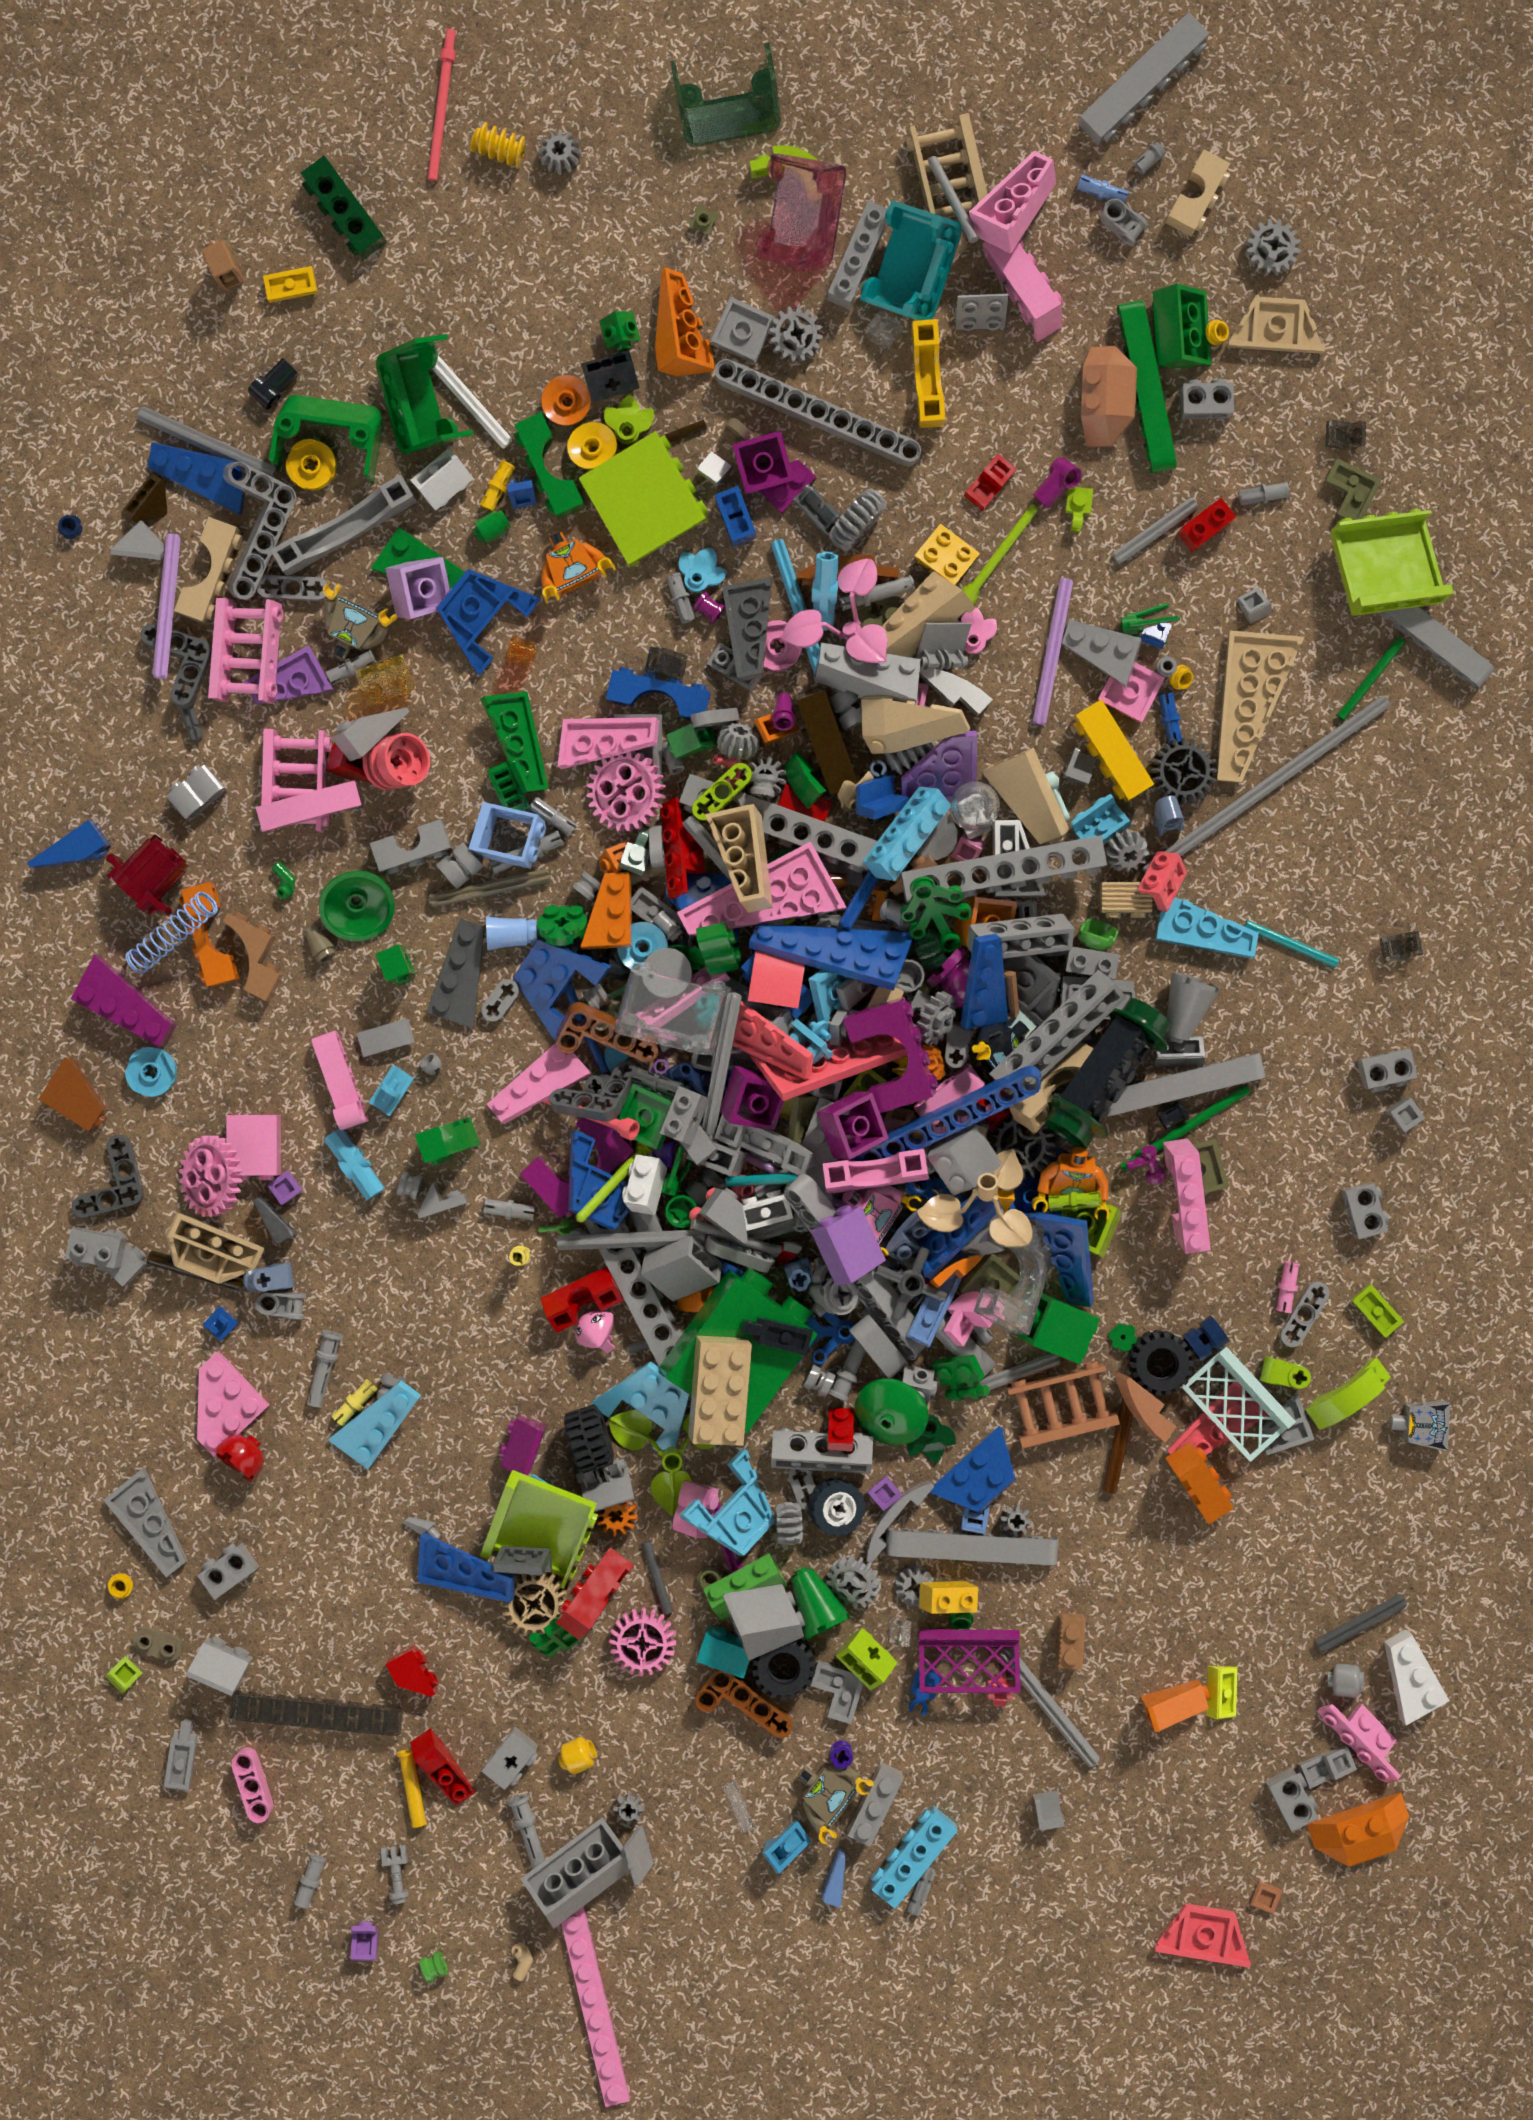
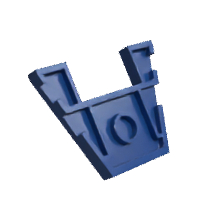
M466 569L436 606V610L474 671L480 675L494 657L474 641L506 601L527 617L541 599Z
M544 938L537 940L513 976V979L553 1039L557 1042V1029L564 1016L553 1006L575 973L578 971L596 986L601 983L611 966L604 962L594 961L589 956L574 953L564 946L550 945L545 942Z
M577 1130L571 1133L568 1209L576 1214L613 1176L588 1164L596 1139ZM622 1180L587 1219L610 1230L616 1229L630 1211L622 1198L623 1189L625 1186H628V1182Z

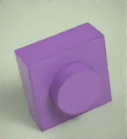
M289 1170L267 1185L281 1205H284L303 1191Z
M887 1475L867 1490L868 1494L883 1511L902 1496L900 1490Z

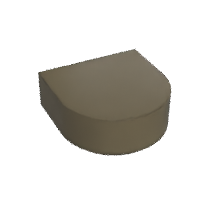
M731 418L727 422L726 428L740 440L746 441L751 437L749 429L736 418Z

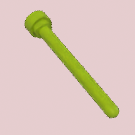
M1032 504L1028 507L974 581L961 588L973 605L979 599V589L1038 512L1037 505Z
M638 1141L635 1144L636 1148L632 1156L576 1215V1220L584 1222L629 1174L630 1164L634 1162L636 1155L649 1156L654 1148Z

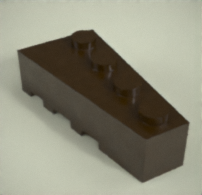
M818 686L792 696L795 703L792 706L797 720L801 719L804 729H801L802 736L806 744L810 743L813 751L809 753L813 766H818L821 772V776H818L820 785L832 795L839 792L845 780L857 784L855 773L825 690Z

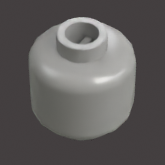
M1336 1664L1333 1672H1328V1687H1333V1693L1336 1696L1358 1697L1360 1692H1364V1672L1360 1671L1358 1665Z

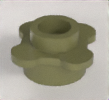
M697 206L695 208V216L689 221V226L693 230L697 229L699 232H703L704 235H710L713 231L714 222L718 220V215L715 211L709 212L703 206Z

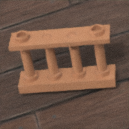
M1098 1361L1084 1363V1368L1029 1382H1026L1025 1379L1010 1382L1011 1386L1006 1387L1009 1395L1016 1393L1025 1429L1022 1435H1018L1022 1449L1120 1424L1118 1415L1115 1412L1110 1413V1409L1106 1407L1098 1373L1106 1371L1103 1363L1098 1364ZM1089 1376L1097 1408L1096 1416L1087 1419L1082 1414L1074 1379ZM1065 1383L1073 1418H1071L1072 1422L1062 1424L1061 1421H1058L1050 1389L1051 1384ZM1039 1387L1049 1422L1047 1428L1037 1430V1427H1034L1025 1392Z

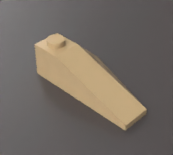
M886 695L865 696L861 700L862 735L872 754L895 753L969 732L970 726L961 709L934 704L930 707L916 705V701L907 700L906 703L893 701V697Z

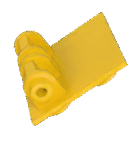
M940 524L918 550L914 558L918 560V564L923 565L927 569L930 568V573L934 571L949 582L957 585L960 578L980 553Z

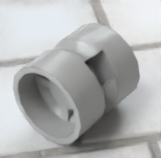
M848 690L846 692L840 691L828 699L833 713L839 714L838 721L845 732L862 723V707L859 701L860 698H858L856 693Z
M464 842L453 850V856H446L436 864L457 889L468 880L467 875H474L484 867Z
M905 960L896 988L904 991V993H909L917 990L922 985L924 971L918 962Z

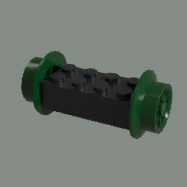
M1130 998L1122 1009L1115 1008L1109 1014L1113 1022L1060 1097L1049 1095L1047 1098L1052 1110L1045 1118V1124L1059 1137L1076 1147L1087 1149L1094 1138H1107L1108 1134L1100 1124L1106 1119L1110 1106L1120 1099L1122 1089L1126 1083H1130L1133 1080L1140 1063H1144L1149 1057L1150 1049L1158 1052H1167L1169 1048L1164 1037L1171 1028L1170 1022L1159 1011L1141 1000Z

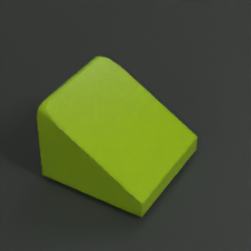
M124 1656L105 1677L123 1694L143 1673Z

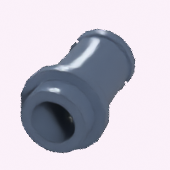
M880 760L872 762L868 768L874 779L888 773L885 763ZM874 768H881V774L874 772Z

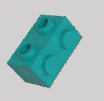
M708 1625L696 1662L744 1678L750 1660H748L738 1635L731 1634L722 1627Z

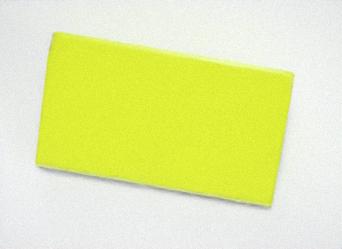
M1207 1667V1688L1211 1700L1207 1701L1209 1709L1206 1710V1716L1214 1719L1236 1717L1238 1667Z

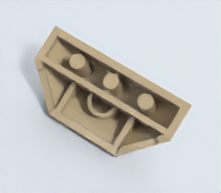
M178 1212L166 1235L175 1267L218 1284L255 1269L264 1250L263 1247Z

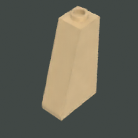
M1034 747L994 763L982 771L984 776L1039 844L1049 841L1051 845L1064 839L1062 835L1070 829Z

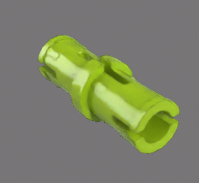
M1075 1191L1067 1195L1049 1196L1048 1199L1050 1212L1060 1210H1073V1212H1076L1079 1209L1101 1207L1102 1205L1100 1191L1091 1193H1077Z

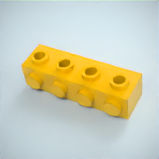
M1102 699L1074 716V729L1079 736L1084 735L1088 742L1086 747L1092 757L1097 756L1102 764L1099 768L1105 778L1110 777L1115 786L1112 789L1119 800L1124 799L1126 803L1154 785Z

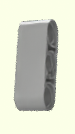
M869 1314L849 1330L888 1379H891L905 1365H908L905 1358Z

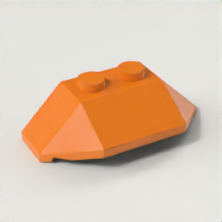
M1399 1792L1307 1824L1315 1849L1350 1867L1395 1852L1407 1824L1409 1814L1402 1793Z

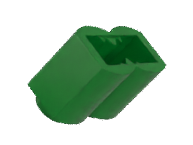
M722 922L696 929L699 949L710 976L739 969L738 961H742L740 947L734 946L736 937L733 928L729 929L727 923Z

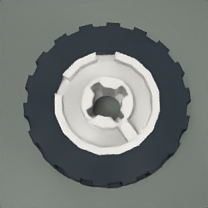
M829 1478L827 1481L820 1482L821 1484L813 1489V1493L810 1494V1500L807 1505L809 1508L808 1514L812 1518L813 1524L830 1536L840 1537V1535L845 1536L849 1532L855 1531L856 1527L862 1523L863 1516H865L866 1503L863 1500V1494L853 1484L841 1478ZM840 1505L839 1510L835 1511V1509H833V1506Z

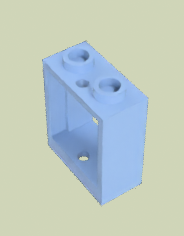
M483 802L468 849L478 857L531 869L533 862L538 857L539 850L537 847L540 838L544 837L546 831L545 821L538 814ZM498 817L531 825L522 857L488 849Z

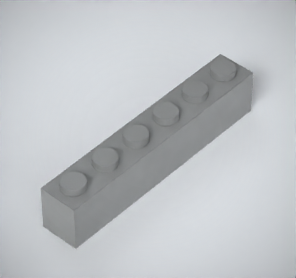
M1188 12L1080 116L1078 125L1097 145L1104 140L1106 143L1109 142L1116 135V128L1121 123L1124 125L1128 124L1135 116L1134 111L1139 106L1144 108L1153 99L1152 94L1157 89L1162 91L1172 80L1170 76L1175 71L1178 74L1181 73L1189 64L1188 59L1193 54L1198 56L1207 47L1206 41L1210 33Z

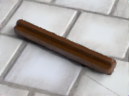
M1123 1397L1118 1415L1120 1424L1116 1425L1103 1484V1490L1108 1493L1117 1492L1133 1415Z

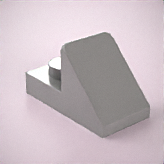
M433 1182L419 1209L418 1218L420 1219L468 1203L467 1194H460L459 1190L444 1194L446 1199L442 1200L437 1182Z

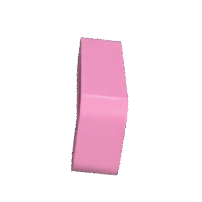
M334 1030L312 1038L317 1059L335 1106L333 1114L339 1129L342 1131L369 1122L368 1114L365 1115L363 1111L365 1106L360 1092H357L354 1086L356 1084L351 1068L347 1066L346 1061L348 1059L338 1032Z

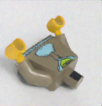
M328 581L323 587L325 595L324 622L328 635L338 641L332 654L345 660L351 647L363 652L382 643L390 629V624L397 619V615L394 614L389 619L386 616L388 608L377 614L341 595L337 598L336 595L340 592L341 586L337 584L335 591H332L329 588L330 581Z
M833 1764L828 1767L822 1765L816 1774L804 1766L797 1776V1779L807 1786L802 1792L804 1799L803 1807L808 1820L819 1833L821 1843L829 1845L826 1841L828 1833H830L832 1838H837L836 1832L827 1829V1827L834 1825L857 1792L861 1795H869L864 1790V1784L874 1786L872 1780L863 1779L850 1766L839 1769Z

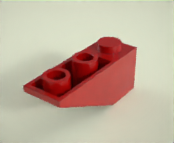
M431 1728L410 1741L414 1761L455 1806L476 1793L443 1741Z

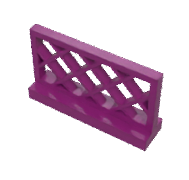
M919 1629V1693L1020 1694V1631ZM924 1648H935L941 1656L931 1664L924 1657ZM952 1648H960L966 1654L958 1664L947 1655ZM977 1648H985L991 1654L983 1664L972 1655ZM1002 1648H1014V1658L1008 1665L997 1655ZM943 1657L954 1667L946 1677L935 1668ZM968 1658L979 1667L971 1677L960 1668ZM993 1658L1004 1667L996 1677L985 1668ZM924 1663L929 1667L925 1672ZM1013 1663H1014V1671L1010 1668V1666H1011ZM932 1670L942 1681L936 1687H925V1676ZM956 1670L967 1680L961 1687H954L947 1680ZM981 1670L992 1680L986 1687H979L972 1680ZM1006 1670L1014 1677L1015 1687H1004L998 1681ZM943 1683H945L948 1687H940V1686H941Z

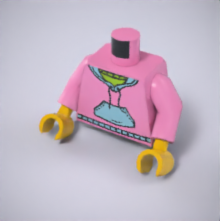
M890 1185L860 1189L857 1192L854 1190L846 1191L842 1196V1200L847 1205H850V1207H862L878 1244H880L902 1210L901 1202L905 1203L907 1209L911 1211L917 1210L910 1207L909 1202L911 1199L921 1202L919 1197H907L905 1192ZM880 1247L883 1255L888 1256V1251Z

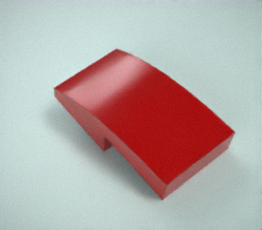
M998 453L967 489L964 496L983 511L1016 472L1017 468Z

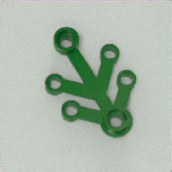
M926 876L914 879L910 884L912 897L909 903L900 909L902 920L905 922L913 921L916 918V910L921 901H924L926 906L918 921L912 923L909 927L911 937L914 939L924 937L925 929L932 917L942 935L940 937L942 950L947 953H953L956 949L959 950L961 947L960 936L949 928L943 914L958 917L960 920H968L972 916L971 906L967 903L954 906L935 901L933 896L947 898L952 903H958L963 899L961 887L956 885L949 888L936 886L933 879Z

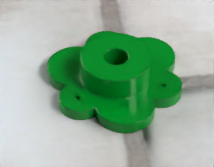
M1121 1323L1117 1324L1116 1329H1112L1109 1332V1338L1113 1341L1112 1346L1115 1349L1120 1348L1124 1352L1130 1351L1132 1344H1135L1138 1340L1134 1335L1136 1332L1133 1325L1124 1326Z

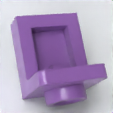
M358 1922L357 1926H351L350 1960L377 1961L379 1929L373 1926L372 1922Z

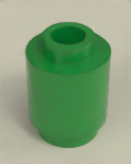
M502 510L498 512L493 511L475 521V528L472 531L479 543L484 541L487 545L506 534V530L511 528Z

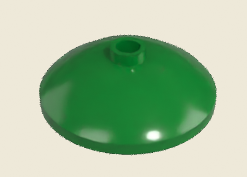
M348 871L334 877L324 887L319 899V913L325 927L335 936L348 941H365L376 937L389 926L395 911L394 896L390 887L380 877L366 871ZM353 897L360 898L358 902H354L351 899Z
M878 1379L868 1383L859 1392L854 1406L857 1422L867 1435L873 1436L874 1440L887 1445L899 1446L914 1442L925 1431L929 1418L926 1402L920 1393L912 1386L895 1379Z

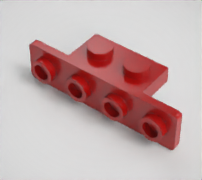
M675 797L662 803L663 807L660 811L667 878L666 886L669 899L678 898L688 892L686 873L695 875L705 873L703 849L683 826L680 799Z

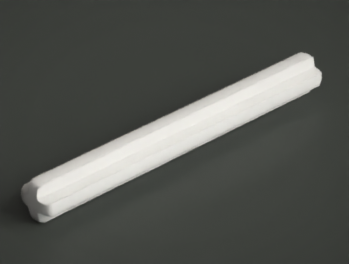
M438 356L436 366L432 370L503 449L508 447L512 443V438Z

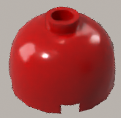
M240 1434L228 1436L213 1450L222 1462L233 1471L242 1472L244 1474L242 1478L252 1483L263 1468L264 1455L259 1449L261 1443L252 1435H249L248 1438Z

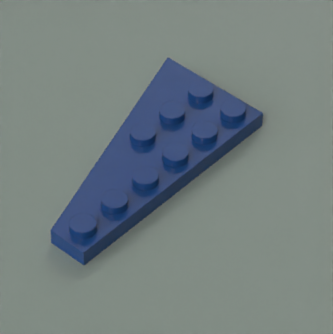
M756 924L748 948L894 991L913 938L910 932L859 929L847 931L841 928Z

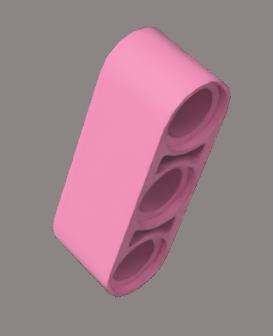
M966 1064L938 1085L937 1092L933 1097L918 1101L913 1109L921 1117L983 1087L985 1083L971 1064ZM939 1120L934 1121V1122H933V1125L935 1126V1125L938 1124L940 1121H939Z
M244 1747L232 1759V1770L247 1816L252 1822L262 1823L273 1811L274 1804L257 1752L253 1748ZM245 1756L249 1758L251 1765H243L240 1757ZM253 1780L257 1782L258 1789H251L247 1781ZM262 1804L265 1807L266 1812H258L255 1808V1805Z

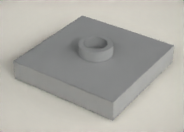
M730 297L711 338L710 345L756 365L769 336L767 332L773 327L770 322L773 318L776 319V317Z

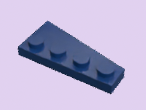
M156 442L151 443L149 469L238 515L242 514L246 492L230 485L223 477L224 467L229 463L237 461ZM235 466L231 473L232 477L238 481L242 477V471Z
M976 1196L967 1211L961 1214L963 1224L960 1228L952 1232H939L932 1229L918 1240L920 1247L930 1250L923 1266L924 1277L932 1279L996 1215L993 1201L985 1202ZM968 1199L961 1203V1208L964 1207Z
M1039 1212L1036 1220L1038 1226L1041 1225L1044 1234L1042 1237L1045 1245H1049L1052 1255L1050 1258L1052 1264L1058 1269V1280L1066 1302L1091 1307L1094 1303L1087 1221Z

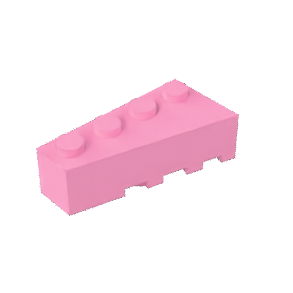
M1033 151L969 211L970 221L979 239L1010 254L1012 253L1056 185L1053 159Z

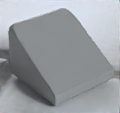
M1259 587L1236 598L1250 625L1272 614L1271 603Z

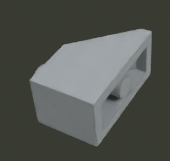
M715 1188L699 1211V1214L736 1242L745 1244L748 1239L743 1204L736 1200L738 1195L730 1189L725 1188V1190Z

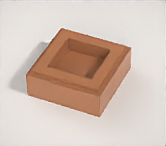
M1258 1880L1249 1904L1252 1907L1274 1915L1283 1891Z

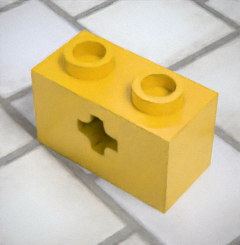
M967 1581L920 1582L919 1608L931 1614L977 1612V1586Z

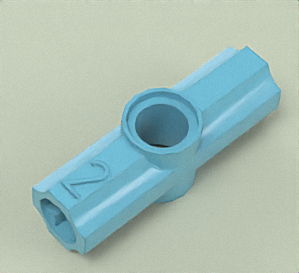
M822 552L816 556L815 579H813L812 586L813 610L820 612L822 616L821 622H826L834 627L835 604H837L838 597L837 573L839 560L838 555L832 552Z
M337 1129L323 1139L338 1159V1165L348 1179L353 1180L366 1200L371 1199L385 1189L370 1167V1161L365 1160L362 1155L363 1151L355 1146L345 1130Z

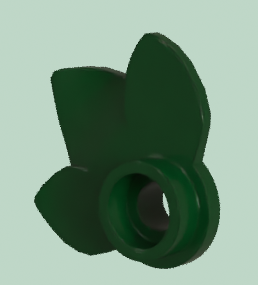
M929 1414L928 1422L933 1424V1429L930 1431L925 1430L917 1440L907 1444V1451L910 1456L923 1451L929 1460L938 1463L943 1455L944 1445H955L956 1437L949 1426L941 1424L935 1415Z

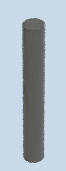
M651 1540L642 1542L641 1545L663 1614H670L673 1612Z

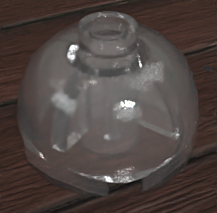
M971 781L961 785L954 792L950 801V813L953 821L968 832H980L988 829L996 821L1000 812V801L997 793L991 786L983 782Z

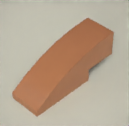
M1118 1372L1115 1376L1116 1381L1132 1415L1154 1438L1166 1443L1177 1426L1159 1413L1165 1404L1130 1377Z

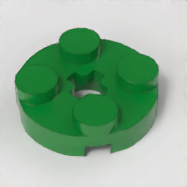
M549 905L544 909V913L537 921L540 938H545L546 943L554 946L570 945L573 943V939L580 936V939L583 938L588 925L583 908L578 905L558 907L556 905Z

